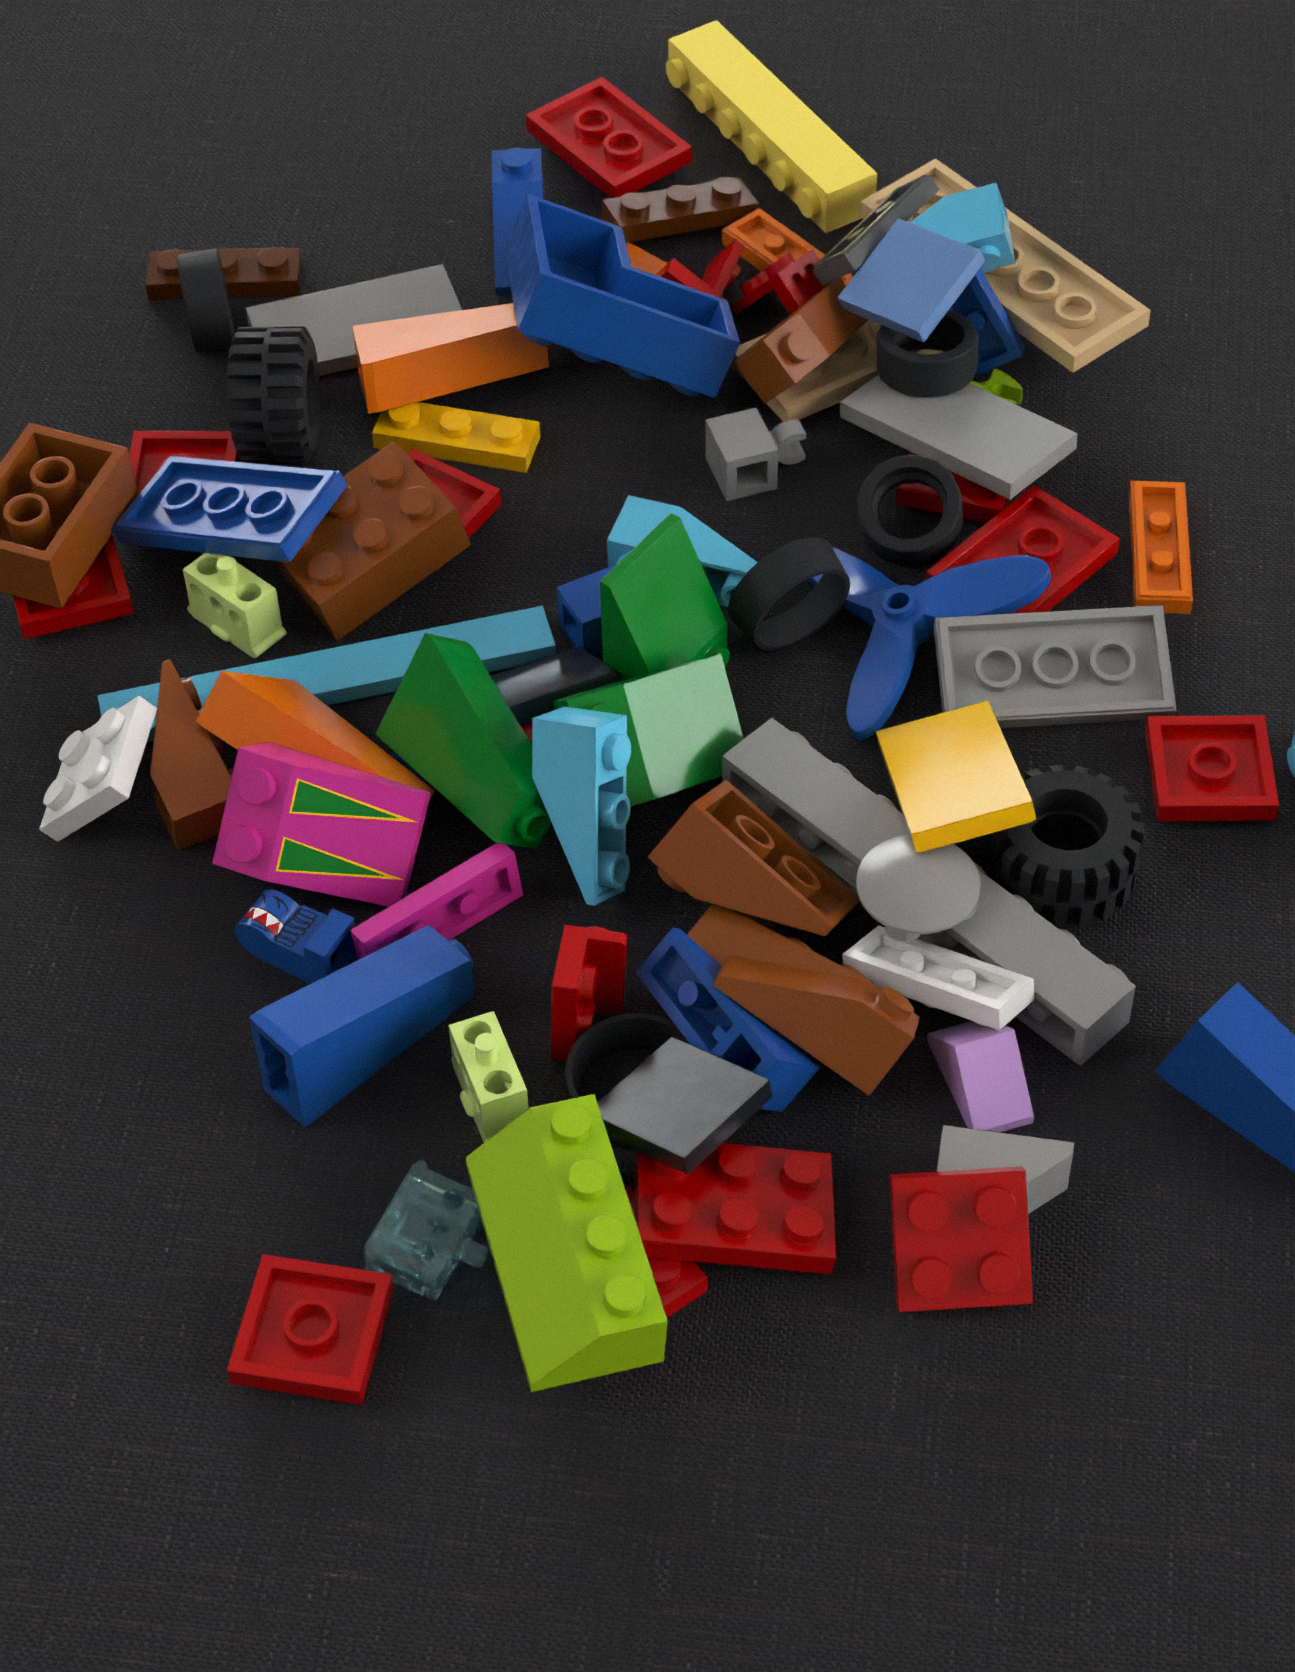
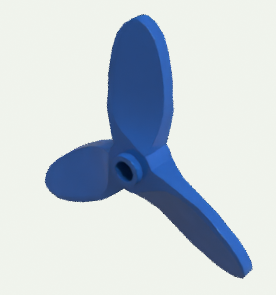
M833 548L850 579L849 594L842 607L873 627L849 691L847 722L853 737L858 741H864L873 736L888 720L905 690L919 645L925 642L929 636H934L933 626L935 618L1012 613L1041 596L1049 586L1051 573L1048 563L1040 558L1028 555L999 557L951 568L916 586L896 584L861 559ZM823 574L808 580L816 586Z

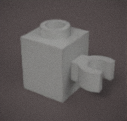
M757 408L705 420L706 460L726 501L777 489L778 461L782 464L792 465L806 459V454L799 441L806 439V432L799 420L784 421L772 431H768Z

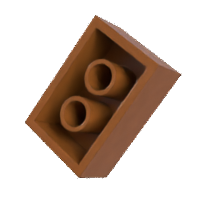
M29 423L0 463V592L63 608L112 535L114 525L138 496L127 447Z
M395 441L343 476L347 484L346 489L291 562L272 560L277 572L336 641L471 546L456 507Z

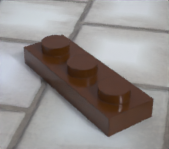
M721 177L711 182L687 186L673 185L668 189L645 193L631 192L621 197L603 199L601 218L603 221L622 227L625 241L628 243L727 226L758 209L759 203L739 177Z
M300 247L218 249L228 298L300 296L302 272ZM203 250L150 251L145 284L148 300L183 299L177 256Z

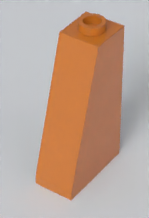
M513 303L352 326L358 373L368 414L548 368L547 349L556 347L555 343H552L550 346L536 344L528 340L522 332L517 330Z
M221 671L196 719V722L237 750L240 747L272 742L431 792L429 802L435 792L434 789L295 680Z

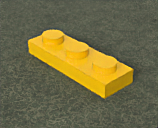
M415 402L381 411L372 431L373 446L377 449H383L395 441L407 454L412 449H415L432 458L527 473L541 437L539 421Z

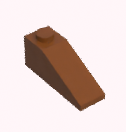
M841 278L832 281L733 360L764 404L800 381L868 321L864 317L843 309L838 296L845 289L846 285Z
M735 956L727 957L712 984L868 1096L871 1095L912 1042L920 1019L918 1015L913 1013L914 1008L912 1004L902 994L892 988L883 987L879 989L868 980Z

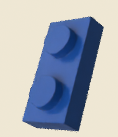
M980 268L949 309L965 316L975 325L979 336L976 376L1022 357L1025 349L1024 343Z

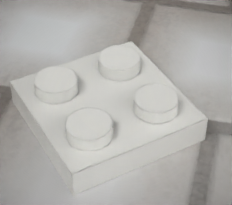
M137 696L119 709H109L96 724L83 732L75 731L66 739L59 752V759L62 763L57 778L49 786L43 799V803L47 808L39 828L40 831L59 842L129 798L157 711L155 706L141 696Z

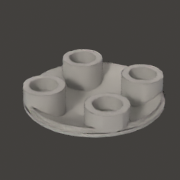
M910 835L898 836L874 847L859 865L856 876V889L859 900L874 919L885 925L887 934L897 941L909 942L917 939L921 934H931L947 930L962 921L972 918L977 911L981 887L978 870L971 858L954 844L919 853L915 851Z

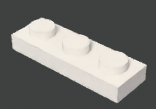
M879 925L842 954L843 965L855 968L865 978L874 982V985L879 989L883 987L892 988L904 997L921 1002L928 1007L941 1009L974 1021L978 1025L991 1027L996 1030H1001L1035 1000L1033 978L920 939L909 942L897 941L887 934L885 927Z

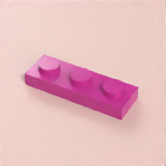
M495 843L351 929L350 932L357 959L359 960L427 925H430L446 940L452 939L522 897L523 891L515 852L506 844Z

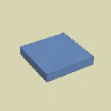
M898 218L838 296V300L843 309L924 343L984 264L985 259L977 248Z

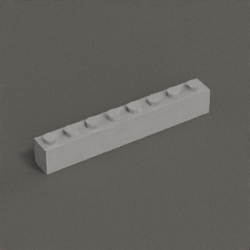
M773 718L769 719L722 755V782L725 780L729 781L856 894L857 871L864 857L874 847L888 839L910 835L903 814L897 810L888 798L883 795H876L857 781L846 767L827 759L811 747L801 734L789 731ZM974 863L979 873L981 886L977 911L974 916L947 930L931 934H921L917 939L1033 978L1035 1000L1022 1010L1016 1018L1081 1066L1129 1023L1136 986L1128 980L1119 968L1101 961L1081 946L1074 935L1067 930L1055 927L1036 913L1024 898L1009 893L990 879L978 864Z

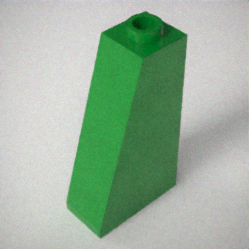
M425 633L375 735L495 843L537 849L551 825V820L532 778V744L474 648L465 641Z

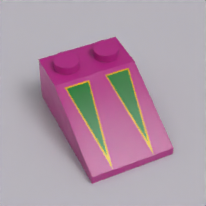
M272 742L240 747L237 752L212 864L267 882L390 907L406 897L431 792Z

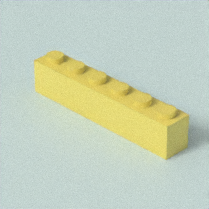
M716 20L668 39L669 60L666 62L665 68L667 77L673 87L679 88L693 102L696 109L700 113H704L719 128L725 138L731 139L745 153L749 162L757 165L772 180L774 186L779 191H783L799 207L801 213L806 218H811L825 233L861 219V201L876 193L877 173Z

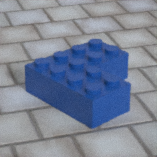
M527 194L505 247L517 330L522 332L528 340L536 344L550 346L552 343L570 348L575 355L583 360L592 363H599L601 360L617 364L627 374L635 378L648 380L652 376L669 382L675 390L685 395L698 396L701 393L716 398L740 345L728 301L632 267L622 227Z

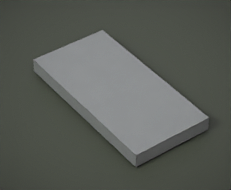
M443 264L246 308L250 327L305 326L315 345L319 376L358 368L352 326L462 310Z
M877 375L840 401V418L916 455L936 460L947 470L1009 500L1072 453L1077 447L1078 433L970 383L963 389L948 395L920 397L906 395L891 389Z
M1163 605L935 618L933 627L942 713L988 700L1000 728L1147 720L1148 716H1175L1177 711Z

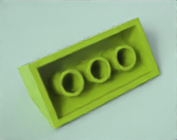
M595 1094L530 1107L466 1157V1167L531 1392L664 1362L667 1317Z

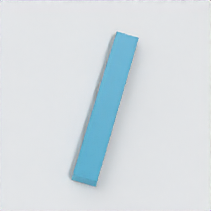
M543 606L190 676V679L199 695L201 707L204 706L221 671L295 680L324 704L332 705L396 692L425 633L469 643L476 651L488 673L519 667L556 654V645ZM160 683L97 695L101 717L109 709H119L137 696H141L157 708ZM156 714L147 742L154 741Z

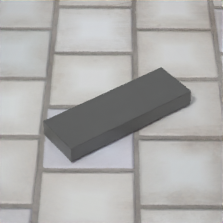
M923 175L896 188L814 265L812 271L819 282L825 285L855 271L862 265L898 218L907 221L940 190L930 175Z

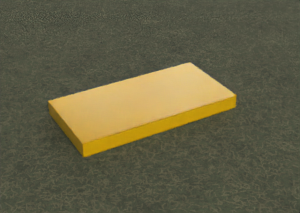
M988 700L876 731L880 750L916 852H925L1037 820L1030 794Z

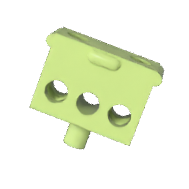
M204 553L183 569L190 604L187 607L188 612L198 621L209 627L211 632L222 640L232 643L252 658H257L287 634L281 622L276 588L237 563L233 557Z
M494 1011L448 1025L452 1051L451 1061L463 1090L460 1093V1099L466 1114L474 1118L484 1143L529 1109L527 1088Z

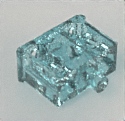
M420 1160L413 1163L365 1245V1270L392 1274L393 1283L437 1301L459 1260L481 1268L487 1258L489 1247L471 1240L482 1221L473 1188L427 1169L425 1161Z

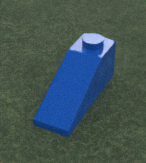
M541 148L492 150L496 295H512L505 247L527 194L544 199Z
M673 927L636 971L637 976L690 1045L769 1079L773 1097L760 1109L783 1112L821 1066L812 1055L715 988L712 984L722 965L681 929Z

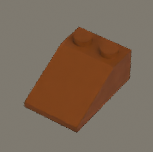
M727 780L692 803L648 856L658 866L657 871L662 880L676 891L687 892L694 899L821 936H826L860 902L855 892Z

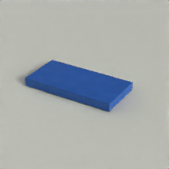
M170 456L117 521L112 530L121 544L291 562L346 489L347 484L340 471Z

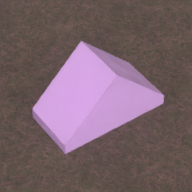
M970 1021L927 1034V1042L969 1129L1000 1133L1033 1123L1034 1114L1015 1029L1005 1025L1001 1030H996Z

